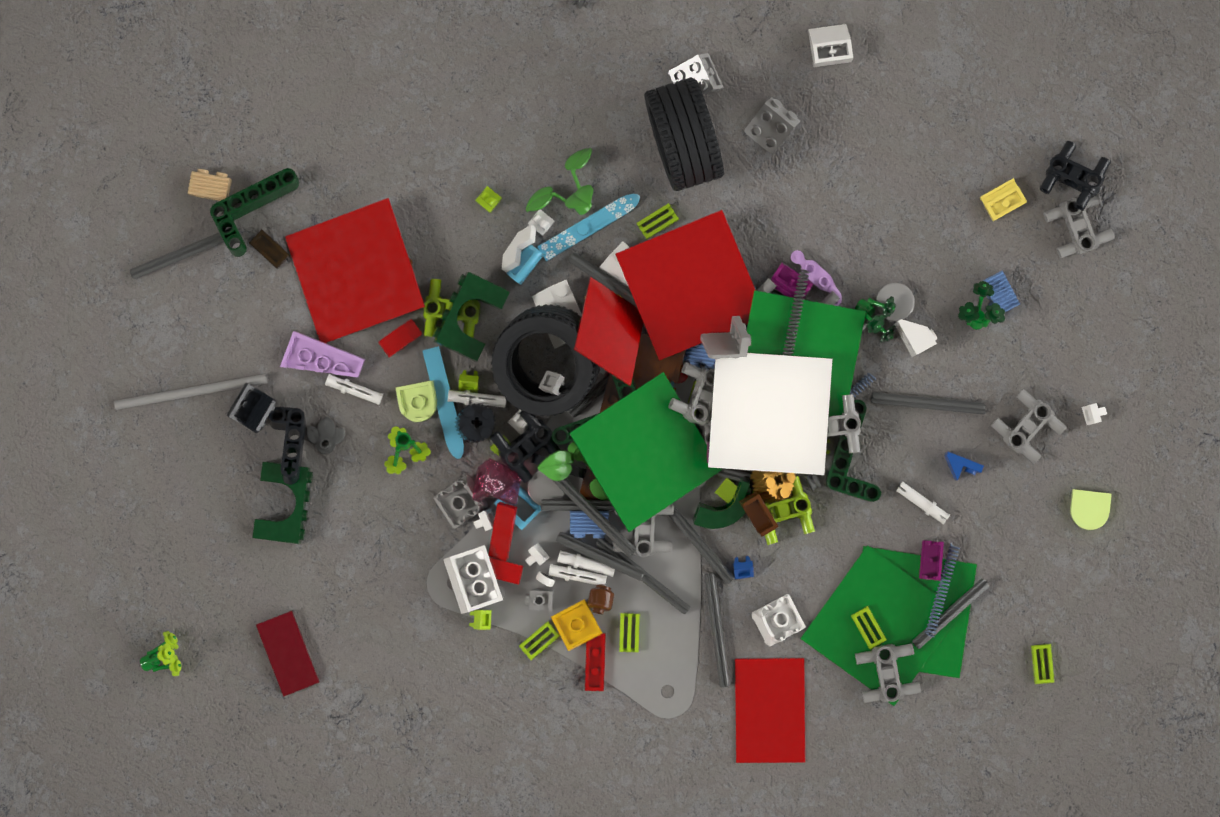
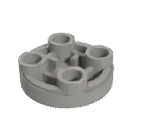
M901 283L885 285L878 292L876 301L886 304V300L893 296L894 303L896 304L894 313L885 319L888 321L905 319L914 308L915 299L912 291ZM876 306L879 314L884 315L883 308Z
M538 470L532 475V479L528 482V494L533 502L541 506L542 499H563L565 493L545 474Z

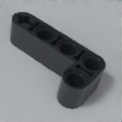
M275 407L274 411L268 415L269 422L273 429L285 431L281 474L283 481L291 485L297 483L300 478L306 429L305 414L299 408ZM276 416L282 417L280 420H273ZM294 418H301L298 422L292 421ZM293 435L299 436L298 439L295 440L290 438ZM290 453L297 454L295 457H288ZM289 466H291L292 469H293V472H291V475H288V474L290 473V467H289Z

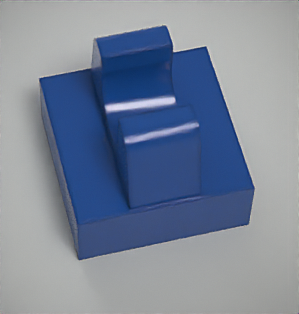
M746 556V562H739L738 557H736L733 563L735 579L754 577L753 561L750 560L749 556Z

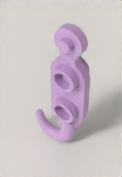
M801 251L792 252L791 261L795 264H800L801 269L810 272L807 274L809 275L808 279L817 288L829 293L833 291L840 298L834 306H839L842 296L836 288L832 277L815 261L805 260L804 254Z

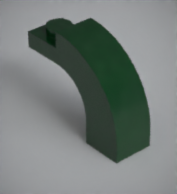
M741 477L734 497L723 506L714 507L699 502L693 517V524L708 529H719L737 522L745 514L739 501L750 494L751 486L749 480Z

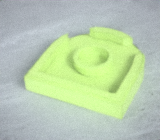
M434 380L396 387L399 409L407 419L413 422H423L433 416L437 408Z
M1072 489L1070 514L1073 521L1080 528L1086 530H1094L1103 526L1109 517L1112 494Z

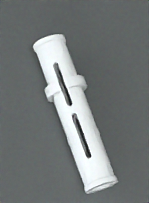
M331 374L328 375L325 383L326 386L341 390L343 394L346 392L377 405L380 404L383 393L349 382V379L344 380Z
M466 390V392L448 391L447 402L464 403V405L483 404L485 406L503 408L506 405L505 396L472 393L470 390Z
M902 482L896 492L924 510L926 515L929 516L930 514L943 525L946 519L949 518L950 514L936 506L937 503L934 501L932 503L905 484V482Z
M562 550L559 552L557 562L574 566L573 568L576 569L579 567L611 577L614 575L615 569L594 559L583 557L579 553L576 555Z
M550 564L548 576L564 578L565 581L574 580L603 586L606 584L607 575L571 568L572 566L563 567Z

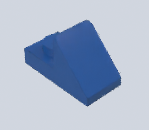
M950 452L945 453V459L955 481L959 479L963 467L965 472L975 475L976 472L982 473L984 465Z

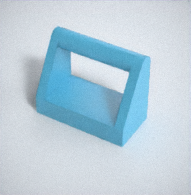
M532 244L521 252L520 265L506 274L522 285L545 254Z
M515 482L494 504L497 506L499 502L505 503L503 500L514 490L535 510L525 522L516 514L515 524L523 530L541 511V506L533 502L529 494Z

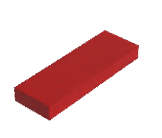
M502 502L497 504L488 556L502 561L508 560L517 513L516 506Z
M606 633L586 642L585 691H604Z

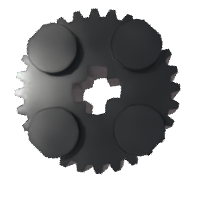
M470 404L464 407L457 414L458 417L455 418L457 420L455 421V428H457L456 431H459L458 435H461V438H464V441L467 440L468 443H478L488 439L493 434V430H495L494 426H496L494 423L496 420L493 419L495 417L493 416V411L487 408V406L483 407V404ZM476 419L479 422V426L474 428L475 426L471 424V421Z

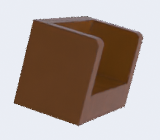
M753 492L739 501L761 537L778 528L776 521L757 492Z

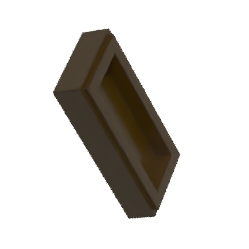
M262 229L249 242L276 269H279L291 256Z

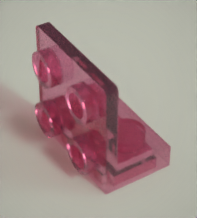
M489 458L477 468L472 500L480 502L485 497L491 495L515 506L518 501L521 479L508 466Z

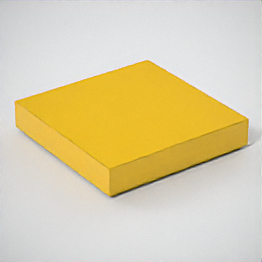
M585 599L551 616L568 651L603 634Z

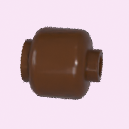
M596 585L595 588L590 590L587 604L593 609V613L603 615L604 611L607 612L612 609L614 593L610 587Z

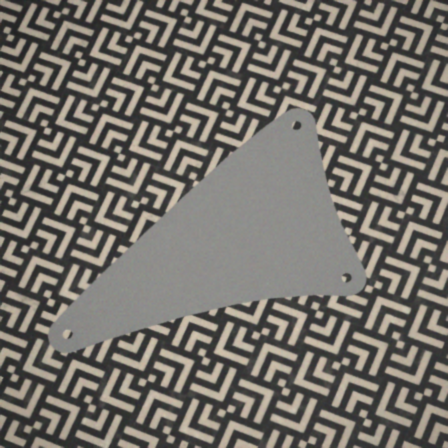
M657 233L656 235H654L653 237L649 238L648 240H650V239H652V238H655V237H657V236H659V235H662V234H664V233ZM643 323L641 333L648 334L646 327ZM606 371L604 375L599 372L592 388L607 376L609 372ZM689 375L685 382L680 384L674 383V387L677 388L676 394L684 403H688L693 382L695 381V378ZM605 391L576 417H572L568 411H565L562 414L552 415L546 426L553 433L558 427L600 413ZM577 424L575 426V429L581 426L582 424ZM559 430L557 438L560 441H564L566 433L563 430ZM574 441L561 445L557 444L560 450L568 451V446ZM544 446L534 453L544 457L550 455ZM532 455L523 464L533 475L538 471L537 467L539 465L531 463ZM574 459V462L570 464L586 469V464L583 461H576ZM516 473L509 482V484L506 486L502 494L494 501V503L515 482H517L528 493V482L523 483V481ZM573 475L566 477L580 492L583 478ZM695 488L675 501L673 505L701 537L700 526L693 524V517L700 502V490ZM514 490L503 500L506 504L517 507L516 514L524 522L535 512ZM566 494L563 499H570ZM493 503L488 509L492 510L495 517L497 506ZM541 510L523 530L514 524L509 557L506 562L524 566L519 585L497 580L498 585L505 589L504 599L476 609L492 610L491 625L528 638L549 621L558 632L551 616L583 599L588 602L590 590L596 587L594 584L574 580L565 581L564 578L551 576L556 581L553 587H549L536 579L539 571L546 574L549 573L550 564L563 567L571 566L557 562L560 550L576 555L579 553L556 541L560 532L574 537V534H570V511ZM609 511V522L628 541H631L632 531H627L620 517L615 514V511ZM656 515L654 539L655 541H672V552H655L647 557L632 554L627 557L690 606L689 611L686 614L681 613L642 581L615 570L613 577L607 575L605 584L614 593L612 609L607 612L604 611L603 615L593 612L592 614L602 633H606L604 681L629 696L655 716L669 719L678 717L688 710L692 704L695 692L701 609V553L669 515ZM473 526L467 535L432 567L427 577V589L430 597L436 604L461 614L454 590L447 586L449 575L443 559L484 545L487 553H489L493 529L485 531L484 527L476 529ZM585 534V538H576L600 549L596 545L599 538H593V534ZM605 534V539L613 545V541ZM539 543L550 558L541 565L535 562L529 566L525 561L531 556L528 550ZM641 543L638 546V549H645L647 547V543ZM579 567L577 568L578 570L588 571V572H592V573H597V572H593V571H590V570H587V569H583V568H579ZM530 590L553 591L552 611L529 610V606L525 605L526 594H530ZM536 597L535 602L541 604L543 600L541 597ZM470 612L463 613L465 616L474 618L473 615H469ZM620 613L640 614L639 652H619ZM624 617L623 648H627L628 617ZM632 617L631 648H635V617ZM546 627L542 632H540V633H539L536 637H534L532 640H533V641H537L541 636H543V635H544L547 631H549L550 629H549L548 627ZM551 633L540 644L544 645L555 635ZM560 636L548 646L585 668L586 643L568 651ZM671 685L674 688V695L671 698H664L662 696L661 689L663 686Z

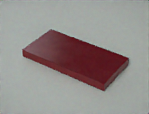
M293 611L256 624L283 697L320 682Z

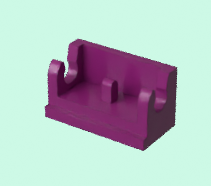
M781 263L771 281L776 285L775 289L785 296L797 298L794 297L797 294L794 291H800L795 288L800 287L796 285L800 283L797 281L801 279L798 278L800 274L784 263ZM809 280L803 281L807 283V285H803L807 287L803 289L806 291L803 293L805 296L814 284Z
M922 540L919 579L941 581L944 542Z

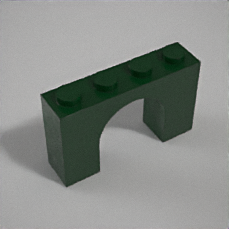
M466 272L458 280L457 284L460 286L457 292L454 291L449 299L451 305L449 309L444 310L441 316L443 322L440 327H436L433 333V337H435L433 342L477 362L485 344L466 335L460 329L457 321L459 309L469 300H479L500 310L503 308L510 292L473 273Z
M262 462L260 481L281 483L288 486L295 495L296 505L293 513L283 521L255 519L252 538L301 544V540L304 541L305 529H303V521H307L308 510H305L306 502L310 501L311 494L308 491V484L312 483L313 472H310L311 468L301 467L298 482L289 485L282 479L281 464ZM289 466V467H290V473H289L288 475H291V472H293V469H292L291 466Z

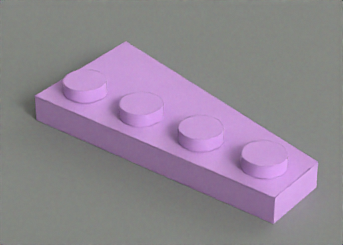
M293 331L280 367L359 377L365 359Z

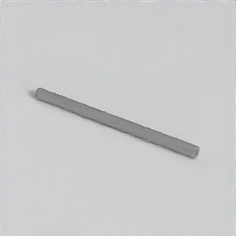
M266 374L115 400L114 405L115 409L119 410L243 388L245 383L252 386L267 383Z

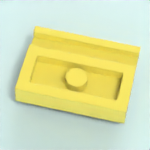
M1014 178L980 197L992 221L1027 203Z

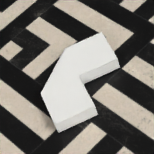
M532 224L516 234L503 254L502 270L506 273L520 265L521 250L535 243L536 227Z

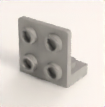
M709 53L699 54L669 70L673 83L690 77L695 78L703 96L709 92H716L724 88Z

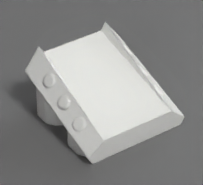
M789 594L752 612V619L764 638V643L768 646L779 643L806 627Z

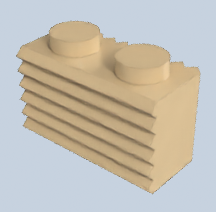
M198 169L197 172H191L188 194L190 196L221 201L229 197L232 180L227 178L228 174L216 172V175H211L208 170Z

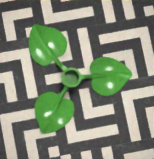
M591 147L575 152L565 163L566 170H571L578 190L566 200L559 194L552 192V187L541 188L529 199L526 206L527 213L528 211H537L544 208L551 201L552 197H557L565 203L567 208L575 209L579 215H583L592 207L593 187L591 185L581 187L575 172L576 169L582 168L588 162L592 153Z
M572 442L568 446V451L559 450L552 453L539 464L537 469L551 480L561 481L571 473L572 467L570 464L574 462V459L576 461H583L587 466L588 464L575 442ZM594 479L590 483L592 494L600 500H609L597 479Z

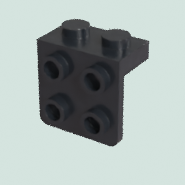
M245 383L226 416L257 434L264 428L268 415L274 411L276 400L252 385Z

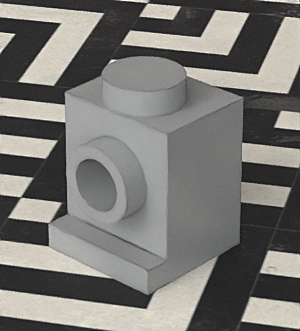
M530 590V594H526L525 605L529 606V610L552 611L553 591ZM536 597H541L543 602L537 604L535 602Z

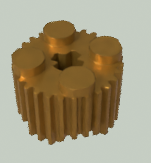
M754 470L752 471L753 474L750 475L751 483H753L752 487H754L753 491H756L762 500L767 503L789 497L791 491H793L792 487H794L792 484L796 479L794 473Z

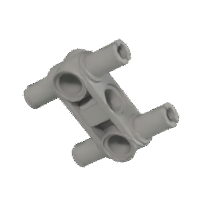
M1099 193L1090 199L1084 211L1078 209L1076 212L1069 211L1068 204H1075L1078 197L1061 202L1059 207L1043 212L1047 223L1063 217L1071 235L1072 243L1056 248L1059 258L1075 253L1077 255L1097 249L1100 244L1115 239L1112 229L1095 234L1088 219L1086 209L1102 203ZM1082 239H1087L1090 242L1089 248L1082 246Z
M686 362L681 372L696 378L691 398L688 404L672 398L668 408L683 414V417L691 423L711 426L712 414L710 411L713 401L715 369L699 368ZM708 374H711L713 377L712 383L707 380ZM696 409L700 412L699 419L694 416Z
M1022 389L1016 398L1028 407V412L1014 428H1010L999 418L991 424V427L1003 436L1002 439L1009 448L1013 449L1016 453H1022L1035 464L1042 456L1029 445V441L1046 424L1058 435L1062 434L1067 427L1054 416L1055 413L1048 404L1040 399H1035ZM1039 407L1045 409L1046 414L1044 417L1038 416L1037 409ZM1014 435H1017L1021 440L1018 446L1012 443Z
M853 394L842 396L844 413L839 416L828 417L827 437L845 434L847 436L849 453L860 452L858 435L861 433V421L859 413L855 411ZM850 418L856 422L854 429H849L846 425L847 420Z
M673 503L656 515H673ZM656 515L632 530V539L629 542L636 548L633 555L647 557L655 552H672V541H655L654 539ZM613 542V551H614V552H623V551ZM641 543H647V547L645 549H638V546Z
M893 644L873 647L872 651L855 654L857 665L874 662L878 673L880 687H878L879 689L863 691L864 703L881 700L883 703L894 702L903 699L906 695L921 693L919 682L902 684L898 674L896 660L899 657L914 655L912 644L900 646ZM881 650H889V657L887 659L880 658L879 653ZM888 688H896V695L894 697L887 696Z

